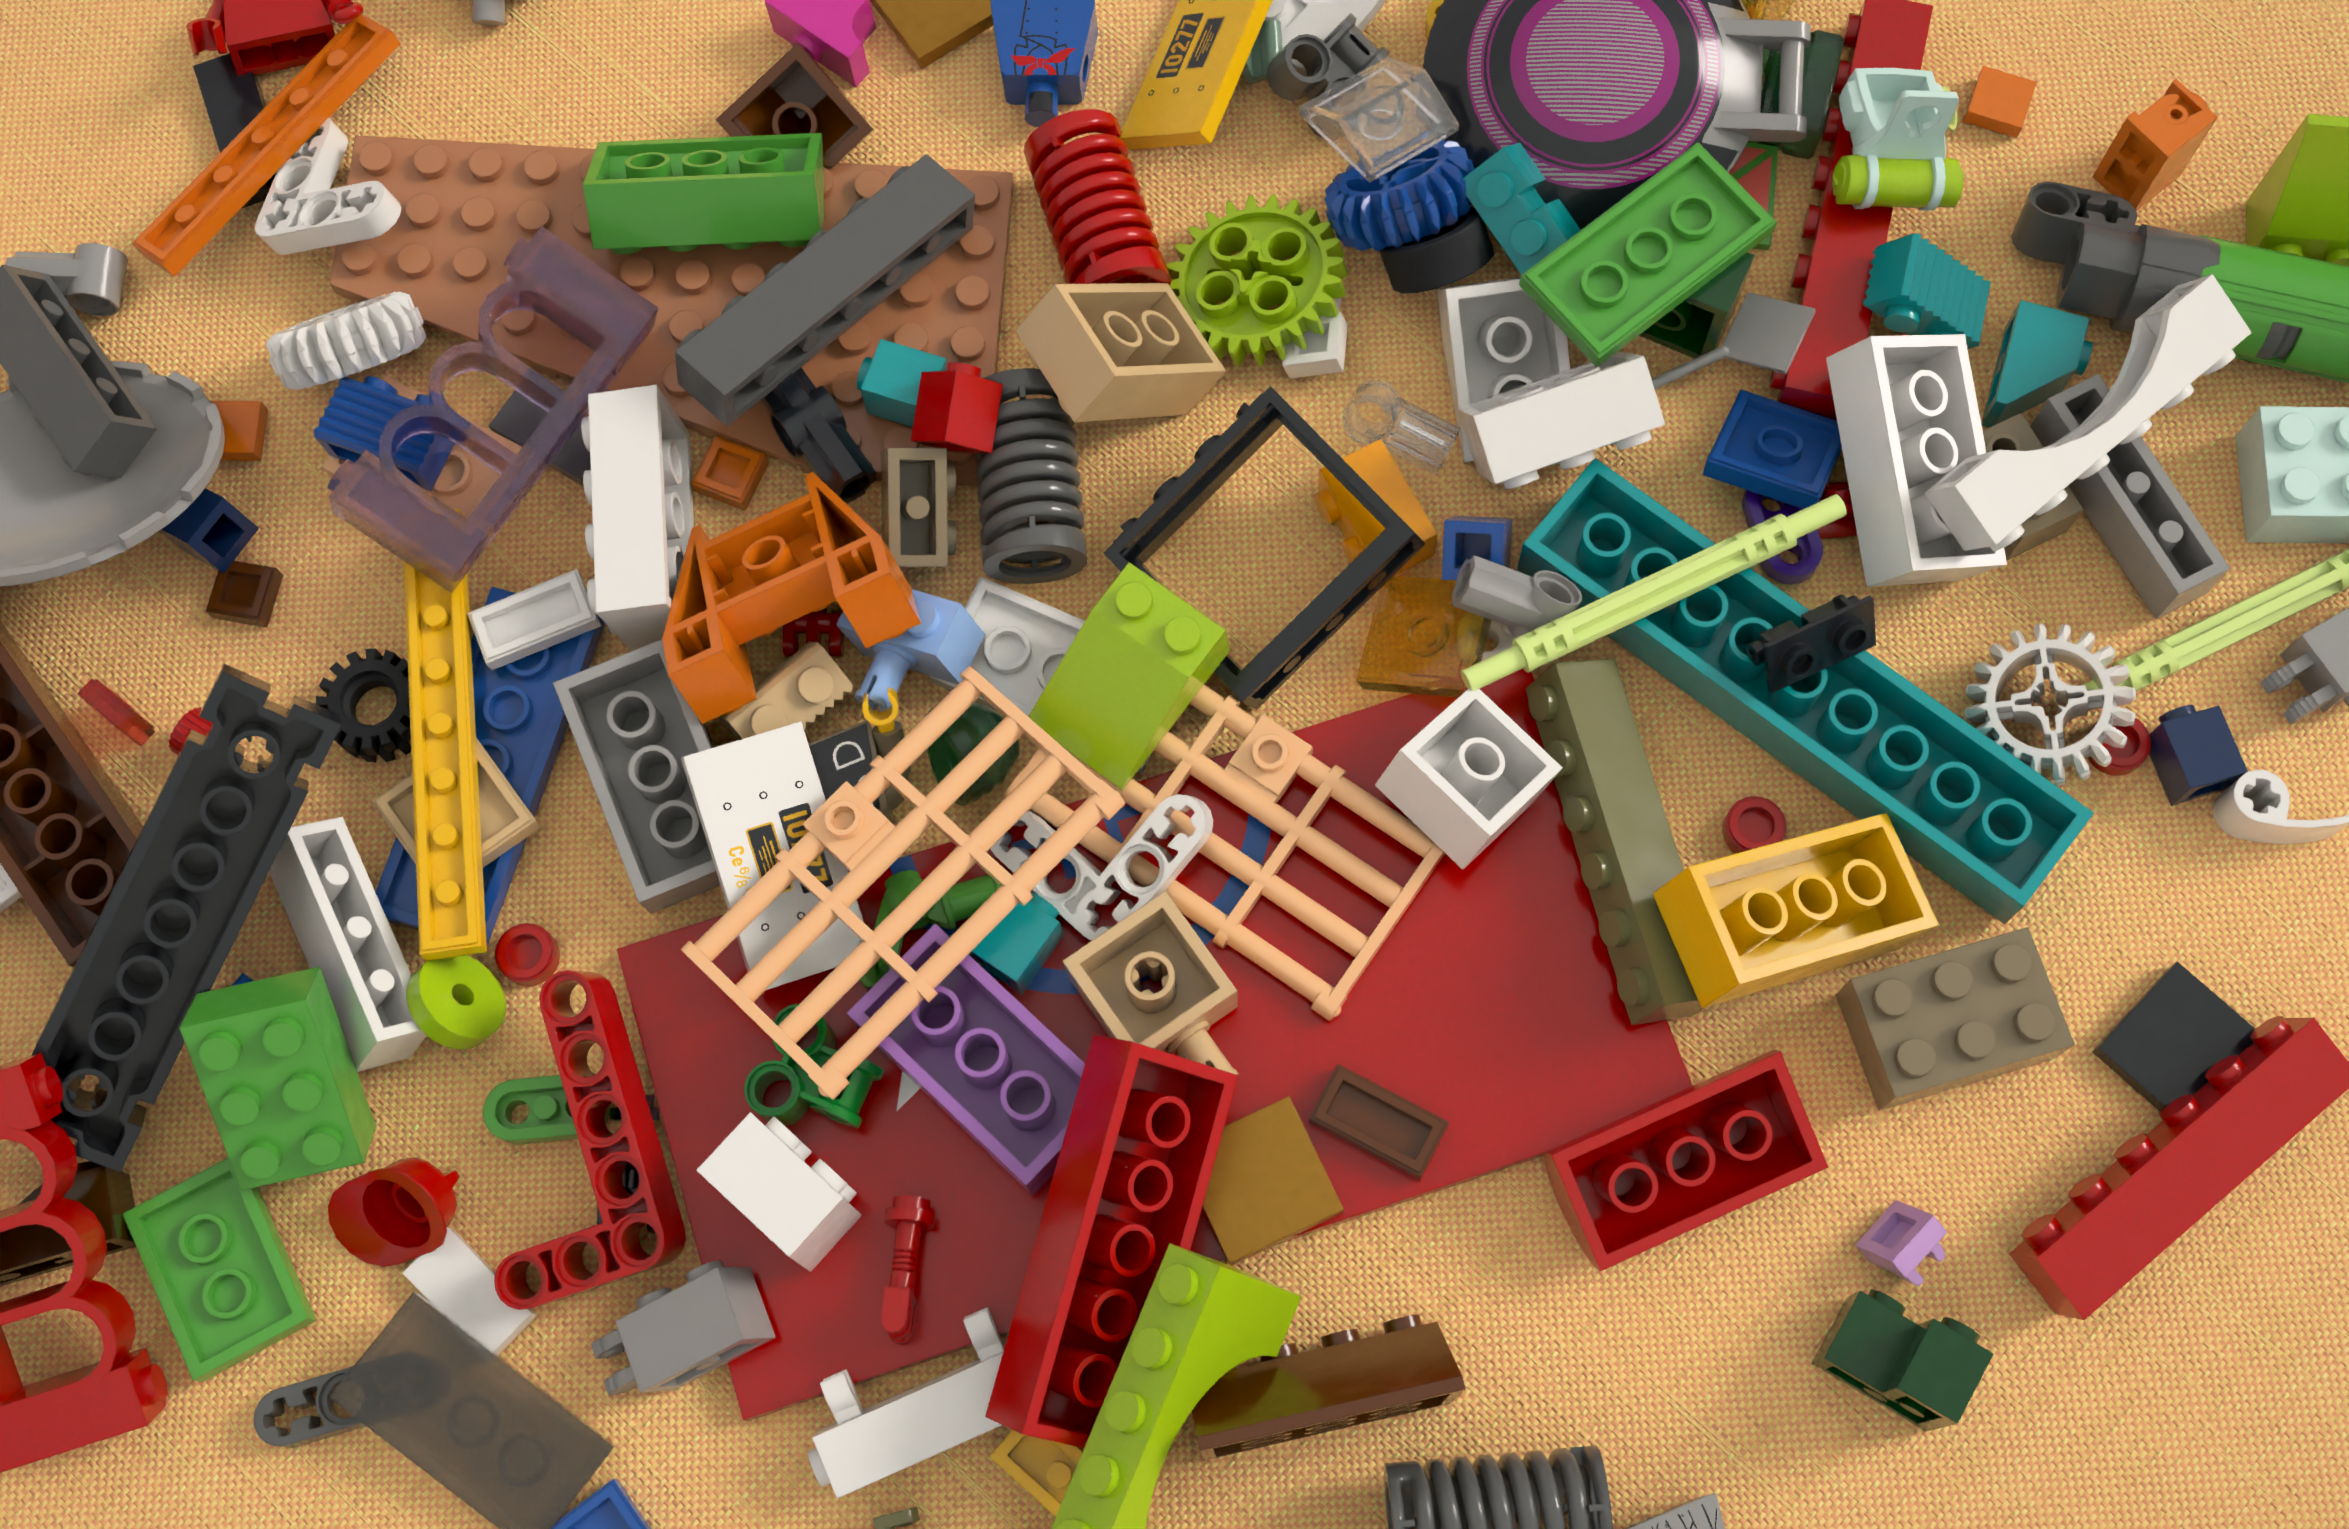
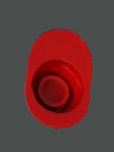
M418 1157L400 1159L384 1168L370 1171L347 1181L335 1190L328 1204L329 1223L337 1240L349 1253L365 1263L381 1267L402 1264L421 1255L433 1252L444 1244L447 1234L446 1228L453 1220L457 1207L453 1187L459 1179V1174L456 1170L442 1173L431 1163Z

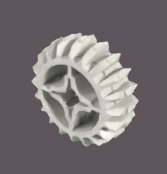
M393 292L351 304L285 328L272 335L266 342V346L271 356L269 358L275 375H279L283 386L289 389L300 390L341 379L396 359L419 348L427 337L422 326L424 321L418 307H414L410 294Z
M2044 624L2035 625V641L2026 643L2023 634L2019 630L2010 633L2011 643L2014 648L2012 652L2009 653L1997 643H1994L1989 648L1991 657L1998 664L1996 667L1985 662L1976 663L1974 667L1975 674L1987 682V684L1973 683L1967 685V697L1983 703L1966 708V720L1974 723L1986 722L1976 729L1991 740H1995V743L2026 765H2029L2030 768L2042 775V769H2053V781L2056 786L2065 785L2066 776L2064 768L2072 765L2077 776L2081 780H2085L2090 777L2089 765L2085 760L2089 756L2103 767H2107L2111 763V756L2102 745L2103 743L2116 748H2124L2127 743V736L2113 726L2126 727L2134 725L2135 713L2118 706L2135 701L2136 691L2128 686H2114L2122 683L2129 677V669L2127 665H2116L2106 669L2105 667L2115 657V649L2108 645L2102 647L2095 654L2090 653L2094 646L2095 635L2089 631L2081 636L2077 644L2070 642L2071 626L2062 624L2058 629L2057 639H2047V630ZM2054 662L2067 663L2079 668L2095 682L2098 689L2087 690L2085 685L2074 686L2064 683L2057 676ZM2035 664L2036 678L2032 686L2024 692L2011 694V700L1999 701L2001 692L2007 682L2020 670ZM2045 679L2050 681L2051 694H2055L2057 703H2067L2066 707L2058 705L2059 714L2055 715L2056 730L2054 731L2050 729L2049 718L2045 716L2043 707L2033 706L2034 702L2042 705L2041 696L2045 695ZM2103 708L2097 724L2090 733L2080 741L2065 747L2064 729L2067 723L2073 718L2088 715L2089 709ZM2014 719L2015 724L2028 723L2036 726L2043 734L2046 749L2031 747L2015 739L2005 729L2000 720Z

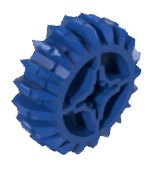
M1422 138L1415 143L1406 144L1402 142L1397 147L1383 148L1381 152L1375 155H1365L1363 161L1349 164L1346 172L1337 174L1332 180L1333 183L1325 189L1326 197L1324 200L1328 209L1326 211L1328 221L1332 229L1335 230L1337 238L1342 241L1343 246L1355 247L1356 250L1360 251L1373 248L1375 251H1381L1388 246L1399 248L1407 242H1419L1420 238L1429 234H1438L1440 228L1454 225L1458 221L1459 216L1465 215L1471 209L1472 203L1466 196V182L1462 179L1474 170L1472 160L1468 159L1465 148L1460 147L1458 142L1445 141V139L1440 138L1430 142Z

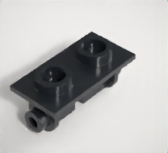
M1838 595L1832 601L1802 614L1801 623L1803 626L1800 628L1789 620L1765 632L1759 631L1755 633L1753 641L1746 645V651L1749 659L1755 666L1763 663L1766 665L1768 691L1772 694L1875 646L1874 598L1867 596L1859 600L1854 595L1848 598L1844 595Z

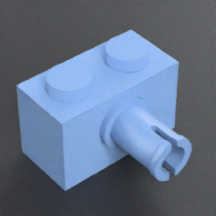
M912 589L921 624L906 630L896 638L886 639L867 649L844 612H842L836 626L864 656L874 658L859 690L854 695L855 700L862 704L863 695L867 692L869 705L873 710L876 711L878 706H880L879 712L887 710L891 706L887 687L894 689L897 693L908 669L959 684L963 680L960 674L971 665L985 636V633L961 603Z

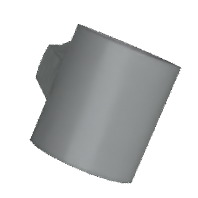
M83 243L76 247L75 253L16 252L13 257H7V266L49 274L74 309L98 316H111L119 310L128 259L124 253L113 247L97 243Z
M1475 555L1471 559L1466 558L1457 574L1456 584L1452 592V606L1508 626L1509 631L1515 638L1577 610L1582 601L1581 592L1576 585L1556 572L1542 570L1536 572L1532 577Z

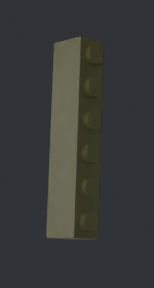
M1615 659L1554 663L1525 688L1528 696V705L1531 716L1536 721L1545 751L1563 767L1554 778L1563 807V818L1571 832L1581 864L1582 879L1589 889L1599 921L1600 936L1607 946L1614 968L1619 996L1625 1003L1631 1025L1691 1017L1703 1009L1700 1006L1653 896L1655 891L1684 869Z

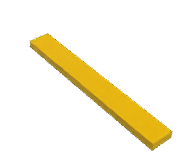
M460 508L402 516L420 955L426 961L487 952L471 628L467 614L470 612L466 530L465 516Z

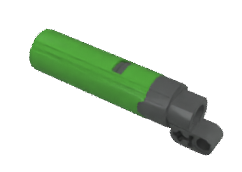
M2056 182L2037 183L2030 189L2011 235L2012 243L2018 251L2026 256L2063 265L2056 295V305L2058 307L2109 318L2110 329L2133 334L2136 319L2178 285L2213 274L2252 332L2232 349L2236 354V359L2349 383V266L2205 235L2197 236L2146 224L2141 226L2135 225L2137 212L2133 205L2124 198L2108 193Z

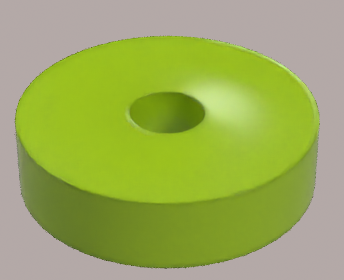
M468 955L426 961L414 972L407 984L406 1000L413 1020L429 1038L445 1047L459 1050L477 1047L499 1029L504 1021L506 1001L498 980L487 967Z

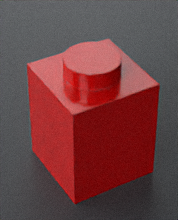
M948 362L945 371L921 372L910 441L934 448H947V451L956 454L992 453L1003 384L981 378V368L964 363Z

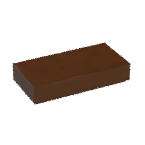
M1339 1064L1336 1066L1309 1117V1123L1419 1181L1449 1124L1448 1121Z

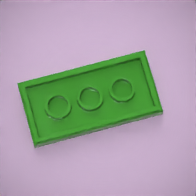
M1697 142L1523 273L1520 277L1519 286L1597 368L1771 235L1775 230L1777 222Z

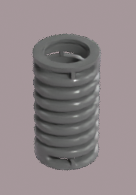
M1011 369L984 377V379L1003 384L992 453L975 454L976 463L978 464L976 468L977 482L979 484L977 489L978 502L981 505L979 518L983 526L980 532L983 571L989 577L996 580L1017 584L1046 583L1073 576L1082 571L1087 565L1085 534L1081 531L1084 526V514L1079 510L1082 506V493L1078 490L1081 484L1080 472L1076 469L1079 465V453L1075 449L1077 445V432L1072 427L1075 422L1059 405L1058 396L1040 369ZM1042 394L1053 396L1050 399H1026V395ZM1020 397V400L1003 403L1007 400ZM1062 558L1060 563L1038 568V563L1055 561ZM1002 560L1011 563L1032 564V568L1010 566L1002 562Z
M1597 1445L1571 1447L1570 1450L1566 1448L1554 1449L1548 1459L1543 1452L1536 1450L1528 1451L1524 1455L1523 1460L1514 1452L1503 1453L1498 1463L1489 1454L1477 1456L1473 1465L1466 1457H1454L1451 1459L1448 1467L1441 1459H1429L1425 1463L1424 1468L1417 1461L1384 1463L1388 1529H1413L1414 1526L1416 1529H1466V1524L1467 1529H1491L1490 1515L1493 1529H1515V1511L1519 1529H1540L1539 1503L1545 1529H1565L1563 1511H1568L1569 1529H1613L1607 1477L1601 1452ZM1564 1490L1567 1504H1563Z

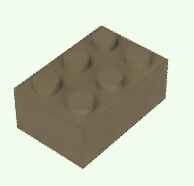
M2028 927L1852 978L1836 994L1878 1111L2053 1060L2075 1045Z

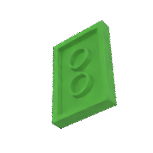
M229 1158L122 1214L193 1381L204 1382L317 1321L259 1188L241 1190Z

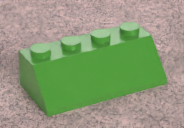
M822 133L598 142L583 183L593 249H610L615 254H631L642 250L643 247L666 246L670 251L685 252L696 249L700 245L723 244L728 249H745L755 245L756 242L779 241L781 245L787 247L807 245L816 233L823 230L825 219Z

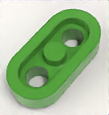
M560 1075L508 1080L497 1085L485 1100L483 1118L487 1128L493 1135L507 1143L520 1145L578 1139ZM527 1104L529 1108L527 1119L520 1124H513L511 1119L513 1110L519 1105ZM611 1104L606 1109L604 1115L605 1124L610 1116Z

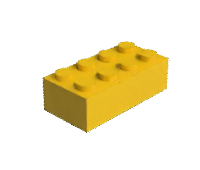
M1887 813L1689 866L1653 893L1702 1009L1899 950L1939 925Z

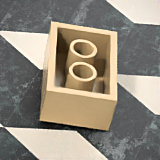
M1168 283L1054 284L1016 329V333L1029 351L1032 363L1041 370L1058 396L1059 405L1070 415L1074 422L1186 415L1226 372Z

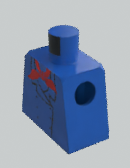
M991 0L992 18L1006 102L1012 105H1025V121L1034 127H1039L1041 124L1058 116V105H1075L1082 102L1098 38L1095 0Z

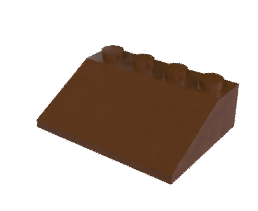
M1419 1314L1384 1322L1385 1334L1360 1339L1358 1329L1332 1333L1321 1337L1323 1348L1299 1354L1296 1343L1285 1344L1281 1346L1277 1357L1260 1356V1363L1238 1368L1234 1367L1229 1370L1200 1399L1192 1410L1199 1450L1204 1461L1451 1404L1465 1390L1463 1377L1438 1322L1422 1325Z

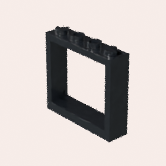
M1271 386L1249 406L1244 402L1236 413L1237 420L1221 436L1214 435L1206 440L1196 451L1194 456L1195 462L1180 477L1174 476L1165 481L1153 496L1154 503L1139 518L1134 517L1120 526L1123 532L1104 552L1105 556L1120 572L1130 562L1163 585L1144 563L1282 425L1385 527V530L1244 669L1229 654L1226 655L1214 672L1237 697L1255 709H1258L1425 545L1424 541Z

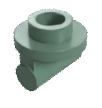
M1265 20L1262 24L1241 73L1249 83L1267 80L1269 63L1283 49L1281 22L1279 20Z

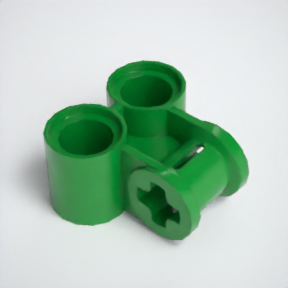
M799 1004L789 1005L781 1010L773 1022L778 1026ZM824 1017L815 1024L818 1027L816 1041L812 1046L803 1050L819 1067H822L839 1050L835 1049V1034ZM772 1040L783 1058L781 1062L774 1060L762 1062L753 1068L747 1076L744 1093L751 1109L766 1122H769L774 1116L784 1126H788L800 1120L809 1107L836 1122L859 1129L863 1120L859 1115L873 1081H881L885 1071L879 1066L864 1060L846 1078L850 1083L832 1100L830 1097L822 1096L819 1093L818 1086L810 1079L808 1074ZM775 1081H790L792 1091L786 1103L775 1108L765 1107L763 1097L767 1087Z

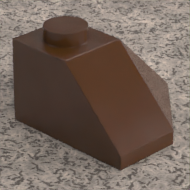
M798 44L791 48L715 119L731 137L822 133L823 167H834L874 130L808 52Z

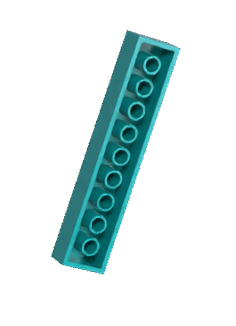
M1595 458L1523 543L1517 570L1532 577L1536 572L1542 570L1556 572L1566 577L1581 592L1582 601L1577 608L1579 609L1715 545V543ZM1751 568L1743 570L1607 635L1860 820L1887 813L1905 853L2003 924L2007 923L2026 905L2094 814L2090 809L1866 650L1771 694L1767 686L1766 665L1763 663L1755 666L1748 657L1746 645L1753 641L1755 633L1759 631L1765 632L1789 620L1799 628L1802 627L1801 615L1810 610Z

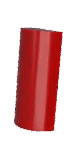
M1778 1050L1764 1053L1544 1153L1547 1175L1562 1213L1584 1254L1599 1271H1603L1829 1168L1782 1053Z

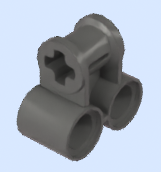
M1352 13L1324 41L1310 34L1298 35L1272 58L1267 68L1268 84L1276 95L1290 101L1299 100L1304 96L1310 100L1306 107L1307 123L1313 133L1327 140L1341 138L1368 115L1371 109L1372 98L1370 90L1363 81L1390 53L1385 47L1377 48L1355 25L1357 18ZM1291 59L1299 61L1304 66L1307 76H1303L1295 70ZM1331 99L1341 103L1345 109L1346 117L1341 116L1335 111Z

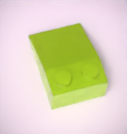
M2308 114L2246 202V245L2349 266V117Z
M1129 562L1091 610L1028 717L1072 756L1123 791L1230 652L1226 630Z

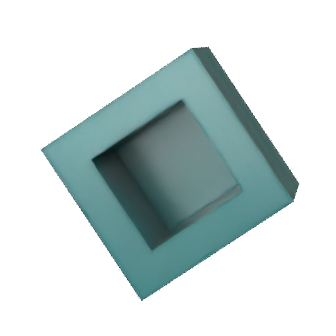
M880 339L873 358L867 356L863 360L857 378V389L862 393L867 414L913 427L921 372L945 371L946 358Z
M1030 892L1033 898L1025 906L1019 903L969 953L984 970L1021 995L1064 937L1061 924L1055 919L1059 911L1048 901L1033 892Z

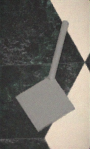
M1747 292L1722 346L1653 378L1654 389L1665 386L1722 358L1787 374L1816 310L1815 308Z

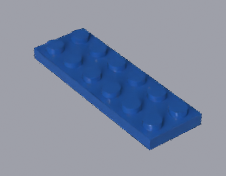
M491 587L484 606L516 593ZM599 616L600 627L494 670H491L486 665L475 633L471 639L476 737L534 818L569 725L553 682L590 668L606 624ZM396 837L377 886L376 895L388 922L419 930L416 864ZM527 838L483 868L487 946Z

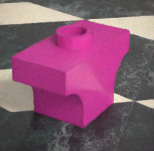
M870 0L764 1L773 31L790 42L792 47L796 44L800 45L816 63H821L854 87H857L870 73L863 48L865 40L876 29Z

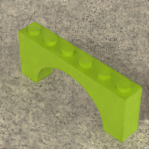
M1169 1243L1051 1529H1146L1150 1502L1160 1470L1174 1439L1191 1411L1223 1375L1240 1363L1258 1356L1277 1357L1302 1296L1249 1272Z

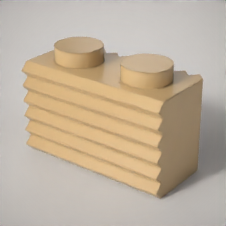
M809 641L754 686L756 700L743 705L733 713L724 714L719 717L738 740L798 722H802L803 729L806 730V722L815 723L816 714L824 715L825 707L833 708L834 699L843 700V692H852L853 684L819 643Z

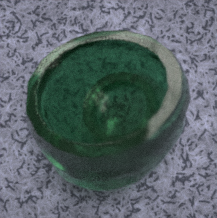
M974 702L927 749L930 765L937 783L957 766L1004 719L1000 714L991 708ZM1019 740L955 801L957 805L967 806L974 803L983 795L992 792L995 786L1001 785L1020 755Z

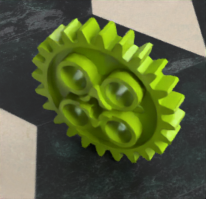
M1274 194L1269 197L1265 207H1258L1254 196L1250 195L1246 201L1245 209L1240 211L1237 210L1231 201L1226 202L1225 217L1219 219L1215 214L1208 211L1205 215L1209 227L1202 230L1198 227L1190 226L1188 231L1193 243L1191 245L1184 243L1175 245L1174 248L1180 261L1167 263L1166 267L1172 279L1170 287L1219 360L1229 351L1234 365L1239 367L1244 361L1246 354L1252 353L1257 365L1263 366L1266 351L1274 350L1281 361L1285 360V345L1293 342L1297 347L1304 350L1307 348L1303 336L1304 333L1308 330L1319 335L1325 333L1320 316L1337 317L1338 311L1333 299L1346 296L1341 279L1348 276L1343 259L1345 256L1339 238H1335L1330 222L1321 223L1318 213L1313 207L1302 213L1297 199L1293 198L1284 209H1281L1277 196ZM1241 251L1238 254L1231 256L1233 253ZM1289 256H1294V257L1291 258V259L1284 260L1285 258H1287V257H1289ZM1228 299L1226 302L1216 305L1218 302ZM1277 304H1282L1280 307L1274 310H1269L1271 307Z

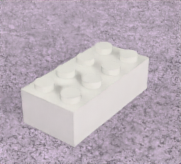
M1965 334L1870 336L1827 357L1826 362L1866 586L1876 587L1960 581L2007 565L2004 548L1993 551L1991 547L1964 551L1924 494L1966 458L1986 453Z
M657 384L588 394L589 416L583 417L581 422L582 437L586 449L590 452L591 470H585L583 475L584 491L588 503L592 505L593 524H587L585 528L586 546L590 557L594 559L595 578L589 579L587 583L588 602L593 614H598L608 625L610 632L616 634L631 651L662 639L691 529L694 527L693 492L690 484L692 481L690 432Z

